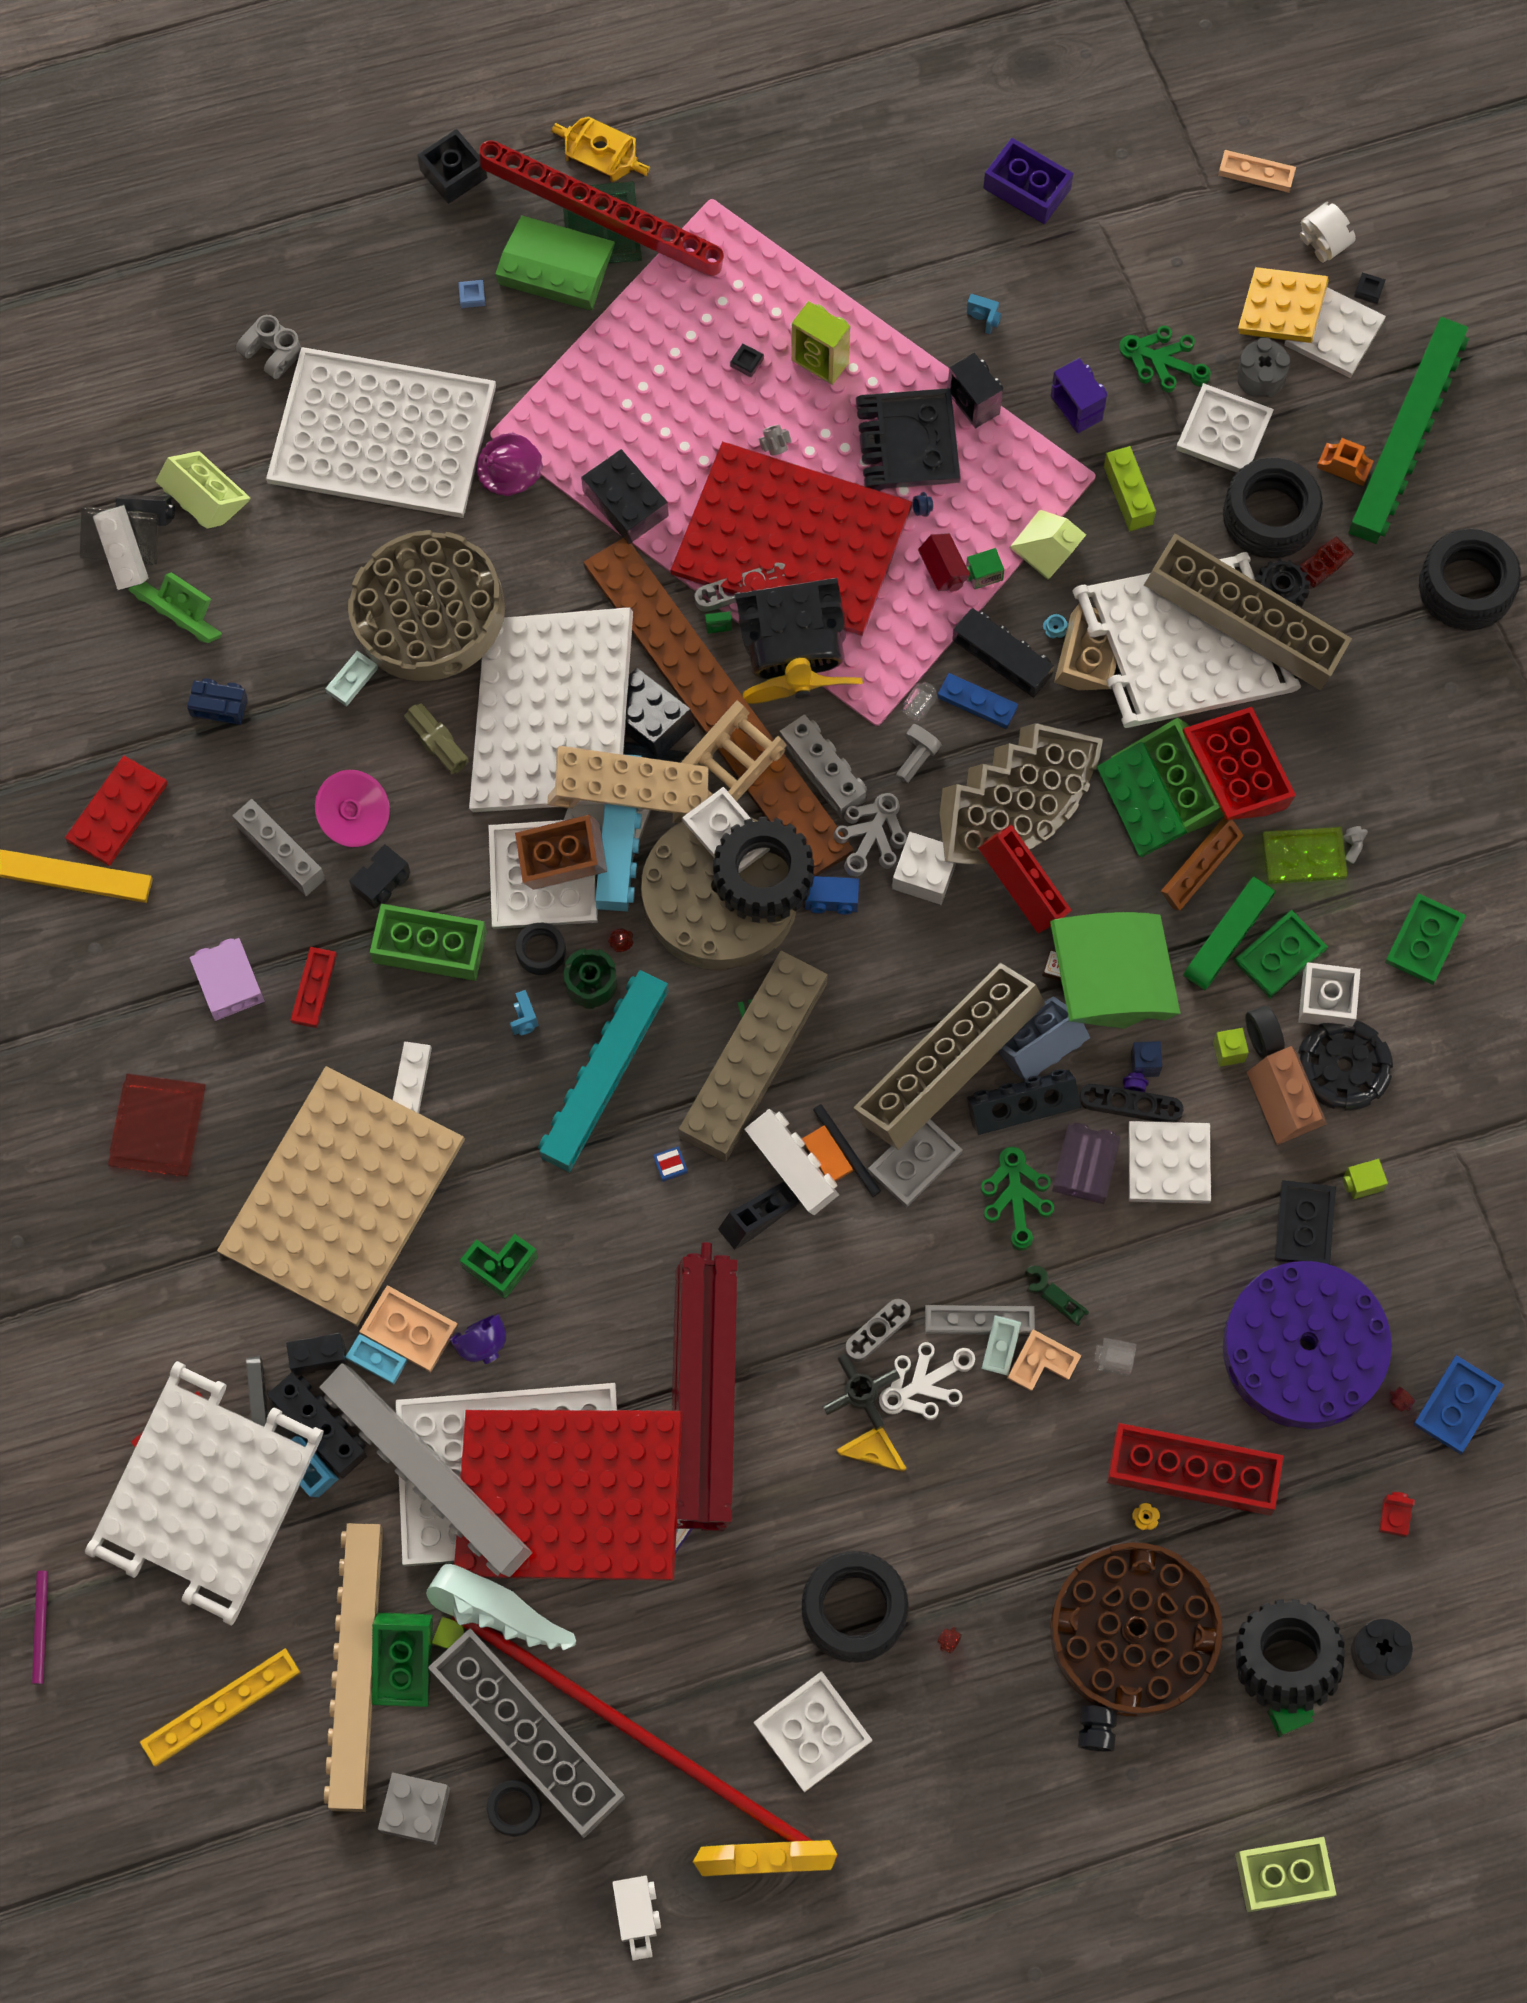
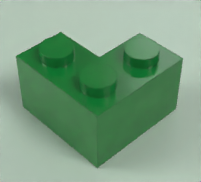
M514 1234L499 1254H496L476 1239L460 1259L462 1269L503 1299H506L537 1260L538 1254L533 1246Z

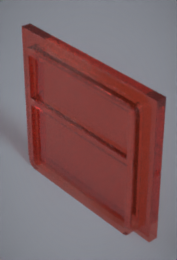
M126 1074L110 1147L108 1166L188 1177L206 1085L168 1078Z

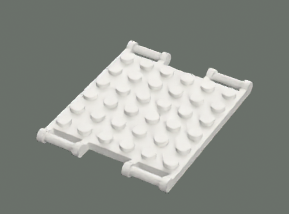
M1247 552L1219 559L1234 569L1235 567H1240L1244 575L1255 581V576L1249 564L1251 559ZM1150 573L1090 586L1080 585L1073 589L1074 597L1079 600L1089 626L1087 628L1089 636L1107 635L1122 676L1114 675L1108 678L1107 684L1110 689H1113L1123 716L1121 721L1125 728L1292 693L1301 688L1298 679H1295L1294 674L1280 667L1286 683L1280 684L1272 661L1144 586ZM1089 597L1093 598L1102 624L1097 621ZM1125 686L1130 695L1136 714L1132 713L1131 707L1129 705V702L1123 689V687Z
M177 1361L170 1371V1377L98 1528L85 1549V1554L92 1558L97 1556L125 1570L126 1574L133 1578L138 1575L145 1559L191 1581L182 1596V1602L203 1608L223 1618V1622L233 1625L322 1439L323 1430L316 1427L312 1429L283 1415L282 1411L275 1407L268 1414L267 1422L263 1427L219 1405L225 1393L226 1384L220 1381H211L186 1369V1365ZM183 1379L211 1392L209 1400L178 1386L180 1380ZM277 1425L307 1438L308 1443L306 1447L274 1432ZM104 1539L135 1553L133 1560L131 1561L102 1547ZM202 1586L233 1601L230 1608L228 1609L198 1594L200 1587Z

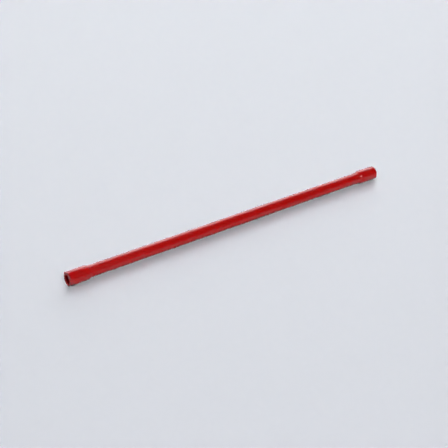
M476 1623L461 1625L466 1630L471 1629L476 1635L788 1842L813 1841L510 1639L506 1640L504 1635L491 1627L481 1628Z

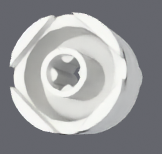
M1325 202L1301 220L1303 231L1300 233V237L1306 245L1311 244L1315 248V254L1322 263L1331 260L1355 242L1354 231L1352 230L1349 233L1347 228L1350 222L1344 213L1333 203L1328 206V202Z

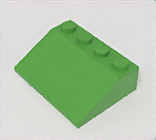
M521 215L503 250L495 275L499 285L592 311L615 242Z
M1176 718L1111 757L1120 754L1141 741L1145 743L1187 833H1190L1213 823L1224 815L1182 731L1184 728L1189 727V725Z

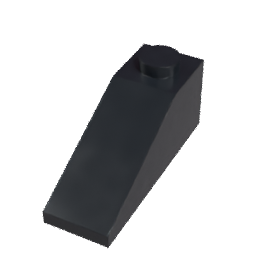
M783 1181L729 1212L718 1230L735 1250L754 1239L801 1202L787 1183Z

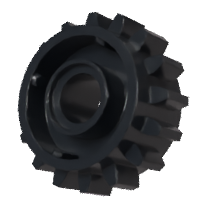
M1278 559V562L1275 563L1269 561L1267 568L1261 567L1259 575H1256L1255 578L1256 582L1296 606L1302 607L1305 602L1304 598H1308L1310 592L1307 590L1310 586V581L1306 580L1307 572H1302L1301 566H1296L1291 560L1286 562ZM1283 584L1287 589H1280L1277 585Z

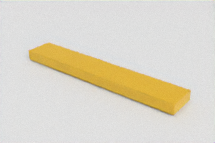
M0 849L1 878L147 903L153 880L152 876Z
M285 1648L140 1741V1744L153 1766L156 1767L301 1674Z

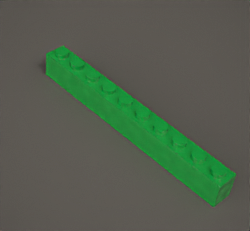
M1440 317L1353 518L1348 534L1377 544L1380 536H1386L1391 524L1387 522L1388 516H1394L1399 502L1395 501L1398 494L1402 496L1408 484V481L1404 480L1407 473L1411 475L1417 463V460L1413 459L1415 453L1421 454L1426 442L1425 439H1422L1424 432L1430 433L1435 419L1431 418L1433 411L1439 412L1443 402V398H1440L1441 392L1447 393L1452 378L1448 377L1450 371L1456 372L1461 358L1457 357L1459 350L1464 352L1468 344L1469 337H1466L1467 326Z

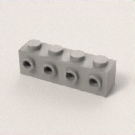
M804 714L780 730V738L787 745L785 749L837 815L842 818L849 806L858 807L866 802L867 788L860 778L856 779L853 776L848 762L844 758L840 759L837 756L833 743L829 739L825 740L822 737L818 724L814 720L810 721Z

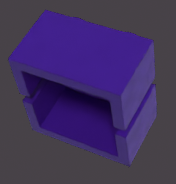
M1078 358L1054 371L1050 396L1078 434L1102 421L1107 391L1101 383L1098 384L1094 379L1090 366L1084 365L1082 360Z

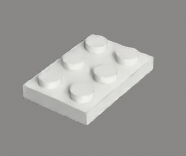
M724 787L682 817L684 824L713 857L716 846L721 845L720 839L725 833L730 835L731 827L739 824L741 827L744 825V820L750 819ZM758 848L747 853L740 862L739 873L766 854L770 848Z

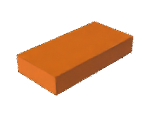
M825 1125L802 1138L808 1152H812L821 1163L819 1169L824 1176L828 1173L836 1182L853 1172L851 1165Z

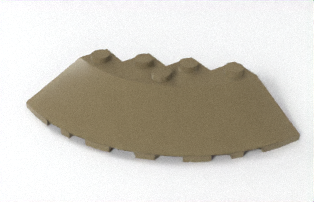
M1036 723L1020 728L1018 745L1009 743L995 748L993 766L980 764L970 767L968 770L967 786L956 784L942 789L940 822L945 862L987 864L988 862L978 847L991 836L1011 824L1029 850L1050 838L1066 820H1069L1080 805L1078 803L1082 795L1088 791L1093 771L1096 770L1099 762L1103 739Z

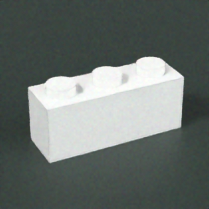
M125 506L109 509L93 516L117 589L120 590L138 585L149 579Z

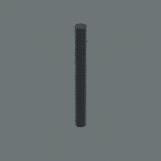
M820 1104L813 1109L814 1113L823 1126L825 1125L871 1196L874 1197L881 1192L880 1188L823 1105Z

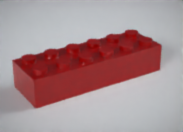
M1119 1423L1115 1431L1107 1483L1271 1516L1276 1507L1284 1455Z

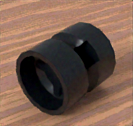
M1082 1706L1080 1724L1084 1728L1079 1731L1078 1748L1090 1751L1113 1752L1116 1735L1112 1732V1729L1117 1725V1712L1108 1707Z

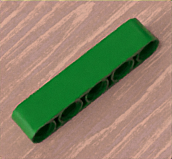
M1254 876L1191 961L1183 977L1205 991L1267 907L1276 890Z

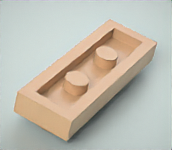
M1225 150L1218 176L1289 193L1296 167Z

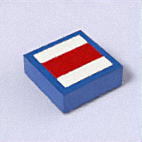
M679 1146L653 1155L662 1182L688 1173Z

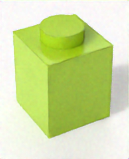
M1243 1028L1216 1033L1213 1045L1218 1066L1244 1063L1249 1051Z
M1379 1159L1348 1167L1344 1174L1345 1177H1343L1345 1190L1347 1193L1351 1192L1353 1199L1384 1191L1388 1184Z

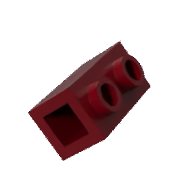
M950 533L931 534L918 548V552L938 591L954 592L963 587V583L968 579L970 573Z

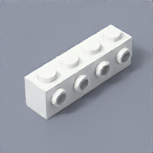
M768 1109L747 1126L745 1131L807 1211L815 1215L839 1196L834 1189L838 1185L828 1173L825 1176L818 1168L821 1166V1163L812 1152L809 1155L802 1148L805 1145L802 1138L796 1132L791 1134L786 1126L789 1125V1122L780 1111L776 1114Z

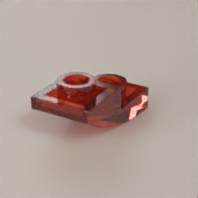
M1336 536L1321 546L1315 555L1300 564V569L1302 572H1307L1306 580L1310 581V585L1315 588L1344 565L1354 553Z

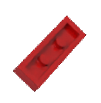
M310 947L292 1012L291 1023L318 1028L337 957L335 951Z

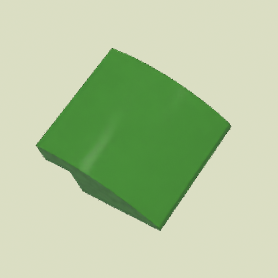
M1115 912L1080 915L1050 921L1069 1021L1125 1029L1147 1018L1166 1021L1180 1014L1160 915Z

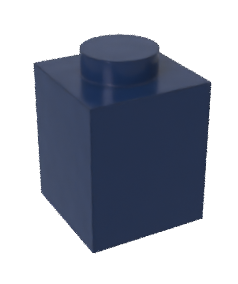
M1161 1041L1133 1043L1131 1050L1132 1073H1141L1144 1077H1159L1162 1069Z

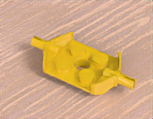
M590 117L579 119L572 127L569 126L568 129L557 123L552 127L551 132L563 137L565 140L566 161H569V157L610 176L611 182L625 176L630 171H636L644 176H647V173H649L650 166L638 162L636 157V138ZM599 141L607 144L604 148L600 149L594 146Z

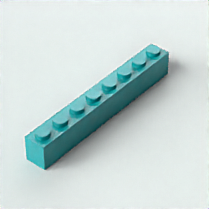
M639 970L636 977L632 976L626 986L627 994L624 999L620 998L617 1001L613 1010L616 1014L611 1022L607 1021L601 1032L603 1037L600 1043H595L591 1048L589 1063L586 1067L582 1066L576 1077L578 1083L574 1090L571 1088L568 1090L564 1098L565 1106L562 1112H556L551 1122V1126H553L549 1135L545 1134L539 1143L538 1149H540L541 1159L569 1173L669 992L668 983Z

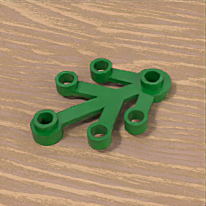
M1161 326L1158 328L1157 333L1142 338L1135 335H1127L1121 339L1119 351L1123 357L1132 360L1138 372V380L1141 383H1149L1153 377L1152 368L1145 366L1142 357L1151 360L1161 381V389L1164 392H1172L1176 387L1175 377L1169 375L1165 366L1190 375V380L1195 386L1201 387L1203 383L1207 384L1210 380L1211 371L1205 364L1194 366L1171 357L1183 351L1190 352L1193 350L1195 339L1191 335H1184L1181 337L1180 342L1157 350L1148 348V346L1158 342H1169L1172 330L1168 326ZM1165 332L1168 336L1163 337L1160 333ZM1188 341L1191 345H1184L1183 342ZM1129 344H1132V345H1135L1136 347L1130 348L1128 345H1129ZM1197 371H1202V372H1204L1205 374H1204V375H1200V374L1197 373ZM1148 373L1150 376L1143 377L1141 374ZM1165 382H1171L1173 385L1167 386Z
M1008 1147L999 1156L1000 1167L990 1179L982 1182L981 1193L986 1197L994 1196L997 1186L1007 1175H1009L1010 1185L993 1205L985 1208L984 1218L989 1223L997 1222L1000 1218V1213L1012 1200L1015 1230L1011 1235V1244L1015 1249L1024 1251L1031 1246L1033 1235L1026 1228L1023 1199L1038 1211V1214L1044 1218H1048L1053 1214L1054 1204L1050 1200H1042L1021 1184L1020 1174L1032 1181L1036 1190L1040 1192H1045L1049 1189L1051 1179L1048 1175L1039 1174L1025 1163L1026 1157L1022 1150L1016 1147ZM1015 1156L1018 1161L1010 1163L1007 1158ZM1044 1179L1047 1181V1185L1041 1187L1037 1181ZM986 1184H991L994 1187V1190L991 1192H987L984 1189V1186ZM1048 1205L1051 1211L1045 1213L1041 1210V1206ZM994 1210L997 1216L991 1218L987 1215V1212ZM1023 1233L1027 1236V1240L1020 1241L1017 1235Z

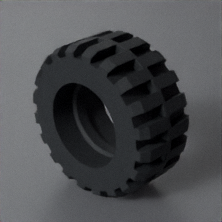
M759 817L760 821L753 822V819L750 818L744 820V825L741 827L739 824L731 827V834L725 833L720 839L721 845L716 846L714 852L715 859L713 860L714 885L717 888L720 900H725V907L731 912L736 909L738 917L746 919L747 916L752 917V922L760 923V919H767L768 923L775 922V917L781 916L782 919L789 917L791 909L798 911L802 907V900L808 899L810 887H813L814 881L813 852L811 846L806 845L805 836L802 833L796 834V827L790 823L784 826L783 820L775 818L774 822L767 821V817ZM770 848L769 853L778 855L787 863L789 868L788 875L782 882L772 887L759 888L746 883L739 875V865L743 857L754 849Z
M1284 1599L1275 1600L1274 1605L1270 1606L1269 1603H1265L1260 1606L1259 1612L1256 1610L1252 1611L1247 1616V1622L1245 1621L1241 1624L1239 1636L1236 1639V1669L1238 1670L1239 1681L1245 1685V1691L1250 1697L1256 1695L1257 1703L1262 1706L1270 1704L1272 1705V1710L1280 1712L1281 1708L1288 1709V1713H1297V1709L1300 1708L1307 1712L1313 1710L1315 1703L1321 1706L1327 1702L1328 1695L1333 1696L1337 1691L1338 1683L1342 1681L1344 1671L1345 1642L1343 1635L1339 1633L1340 1628L1336 1621L1332 1620L1329 1622L1330 1615L1326 1611L1321 1610L1318 1612L1316 1605L1310 1602L1303 1605L1300 1604L1298 1599H1292V1602L1285 1603ZM1295 1640L1311 1648L1316 1654L1317 1660L1304 1670L1287 1672L1272 1666L1265 1659L1263 1653L1270 1645L1278 1641Z

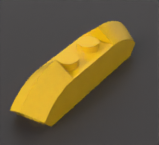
M830 1840L701 1847L693 1863L702 1876L824 1871L832 1869L837 1853Z

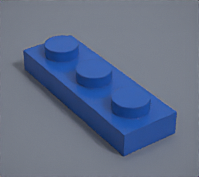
M948 673L937 696L938 699L1005 729L1008 728L1018 709L1017 703Z

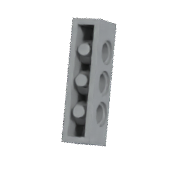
M253 799L232 815L237 828L305 896L310 894L325 880L322 868Z

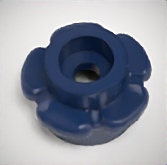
M921 492L920 495L913 497L912 504L915 515L928 517L930 512L933 511L932 498L930 496L927 497L925 492Z

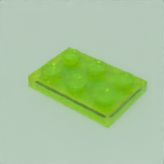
M1341 827L1263 832L1262 838L1268 884L1343 880L1347 878Z

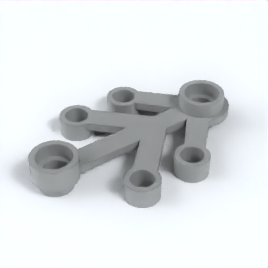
M881 794L875 799L873 804L859 807L849 806L844 813V819L851 824L856 823L862 816L876 814L873 821L848 827L842 825L836 828L833 838L841 844L846 843L850 837L866 834L857 852L849 855L845 861L844 868L850 876H860L863 874L867 867L865 857L874 840H876L881 853L879 858L880 865L883 868L889 869L895 864L896 855L891 851L882 827L885 819L892 833L889 840L892 847L896 849L902 848L906 843L907 836L902 832L896 817L900 805L897 797L893 794ZM883 805H887L889 809L884 808ZM849 812L855 813L856 817L850 816ZM838 832H843L846 837H841ZM895 837H899L902 842H897ZM884 857L890 858L891 862L885 861ZM851 864L856 865L858 870L852 868Z

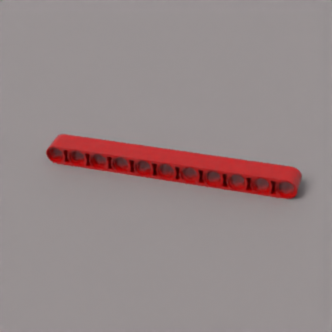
M485 141L480 146V166L486 172L705 275L715 276L721 272L724 253L719 246L496 141ZM487 155H494V156H496V157H494V158H488V157H486V156H487ZM515 165L517 168H509L508 166ZM536 175L540 178L533 179L530 176ZM553 186H560V187H562V188H560V189H554V188H552V187H553ZM576 196H581V197H583L584 199L578 200V199H575L574 197H576ZM602 206V207H605L606 209H605V210H599V209H597V207ZM620 217H626V218H628V220H624V221H623V220H620L619 218H620ZM642 227H647V228H649L650 230H649V231H643V230L640 229V228H642ZM663 238H671L672 241H665ZM686 248H692V249H694L695 251H693V252H688V251H686L685 249H686ZM712 258V259H715V260H717V261H716V262H709L707 259Z

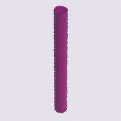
M37 1571L32 1672V1684L34 1685L44 1683L48 1571Z

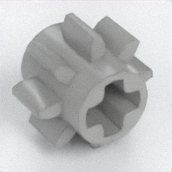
M780 425L765 428L763 430L764 437L759 438L762 450L765 452L769 451L771 456L784 453L788 450L786 444L792 442L789 431L781 429Z

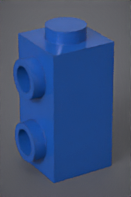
M814 876L813 887H810V895L805 900V910H810L813 913L836 911L842 915L857 912L859 878Z

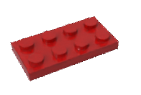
M123 755L66 835V841L110 866L168 785L167 780Z

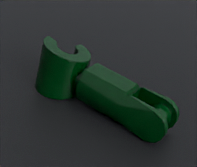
M1034 1265L1025 1271V1275L1028 1277L1036 1276L1040 1279L1038 1284H1031L1027 1292L1033 1294L1042 1292L1041 1297L1073 1324L1079 1326L1081 1318L1089 1314L1085 1307L1071 1298L1053 1282L1050 1285L1048 1284V1274L1044 1268ZM1069 1303L1076 1307L1071 1314L1065 1310Z

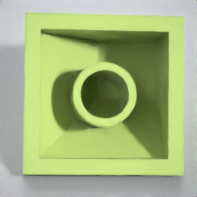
M1039 510L1009 548L1049 580L1086 534L1067 518Z

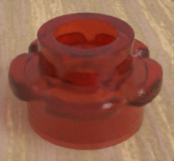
M622 928L616 929L611 933L608 940L610 947L616 952L627 951L633 946V933Z
M1398 1387L1395 1391H1390L1392 1396L1390 1402L1400 1412L1404 1409L1407 1411L1411 1410L1415 1400L1407 1391L1401 1387Z
M952 1627L951 1630L945 1628L937 1643L941 1644L940 1650L942 1652L945 1650L951 1654L960 1642L962 1634L956 1631V1627Z

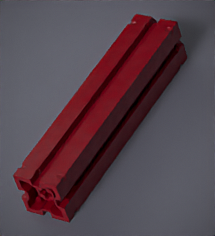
M710 1242L701 1243V1254L691 1253L687 1254V1257H683L680 1265L675 1270L672 1411L683 1412L677 1529H701L702 1531L723 1532L732 1522L737 1260L730 1259V1256L716 1255L714 1260H712V1243Z

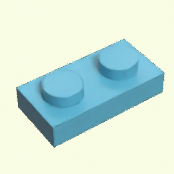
M361 1334L358 1335L346 1355L348 1361L393 1385L408 1362L404 1357Z

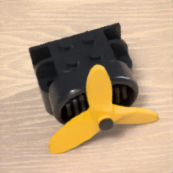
M838 578L735 594L742 640L746 652L751 659L752 672L759 678L769 679L744 691L743 698L748 704L787 698L794 694L796 698H806L810 696L811 689L822 686L863 684V678L826 677L817 674L832 670L840 666L844 661L842 643L846 638V626Z

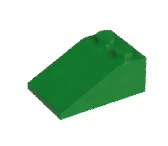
M376 1614L372 1624V1705L428 1707L431 1671L428 1667L432 1661L433 1615Z

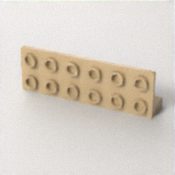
M559 746L556 751L555 787L548 794L547 805L573 809L580 800L673 813V822L680 823L682 822V817L708 799V767Z

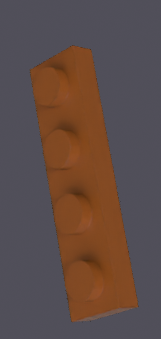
M1223 817L1161 890V893L1173 909L1180 911L1244 836L1233 820H1226Z

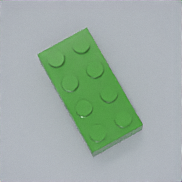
M381 904L370 955L373 963L476 981L487 934L485 922Z

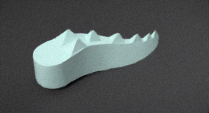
M453 1564L443 1565L427 1589L426 1594L430 1603L438 1610L454 1616L459 1625L476 1623L481 1628L491 1627L502 1631L506 1640L515 1637L526 1640L528 1647L542 1644L547 1645L550 1650L557 1646H560L562 1650H566L576 1645L574 1633L548 1621L528 1606L513 1591Z

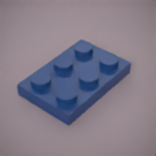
M1456 1355L1413 1425L1461 1455L1504 1384Z

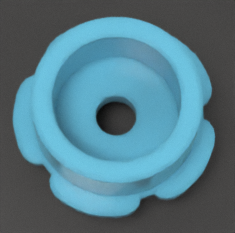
M1053 614L1044 621L1043 629L1046 630L1048 637L1054 639L1056 637L1062 638L1066 635L1068 622L1063 616Z

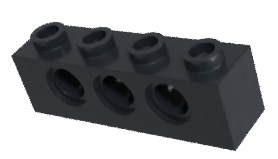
M1064 1069L1051 1072V1075L1043 1077L1032 1076L1025 1079L1024 1082L1017 1084L1006 1083L998 1089L990 1091L979 1090L972 1096L967 1097L972 1126L978 1135L1081 1108L1076 1079L1070 1070ZM1054 1089L1051 1096L1044 1097L1046 1091ZM1029 1096L1025 1103L1018 1104L1022 1097ZM1003 1103L999 1110H992L996 1104Z

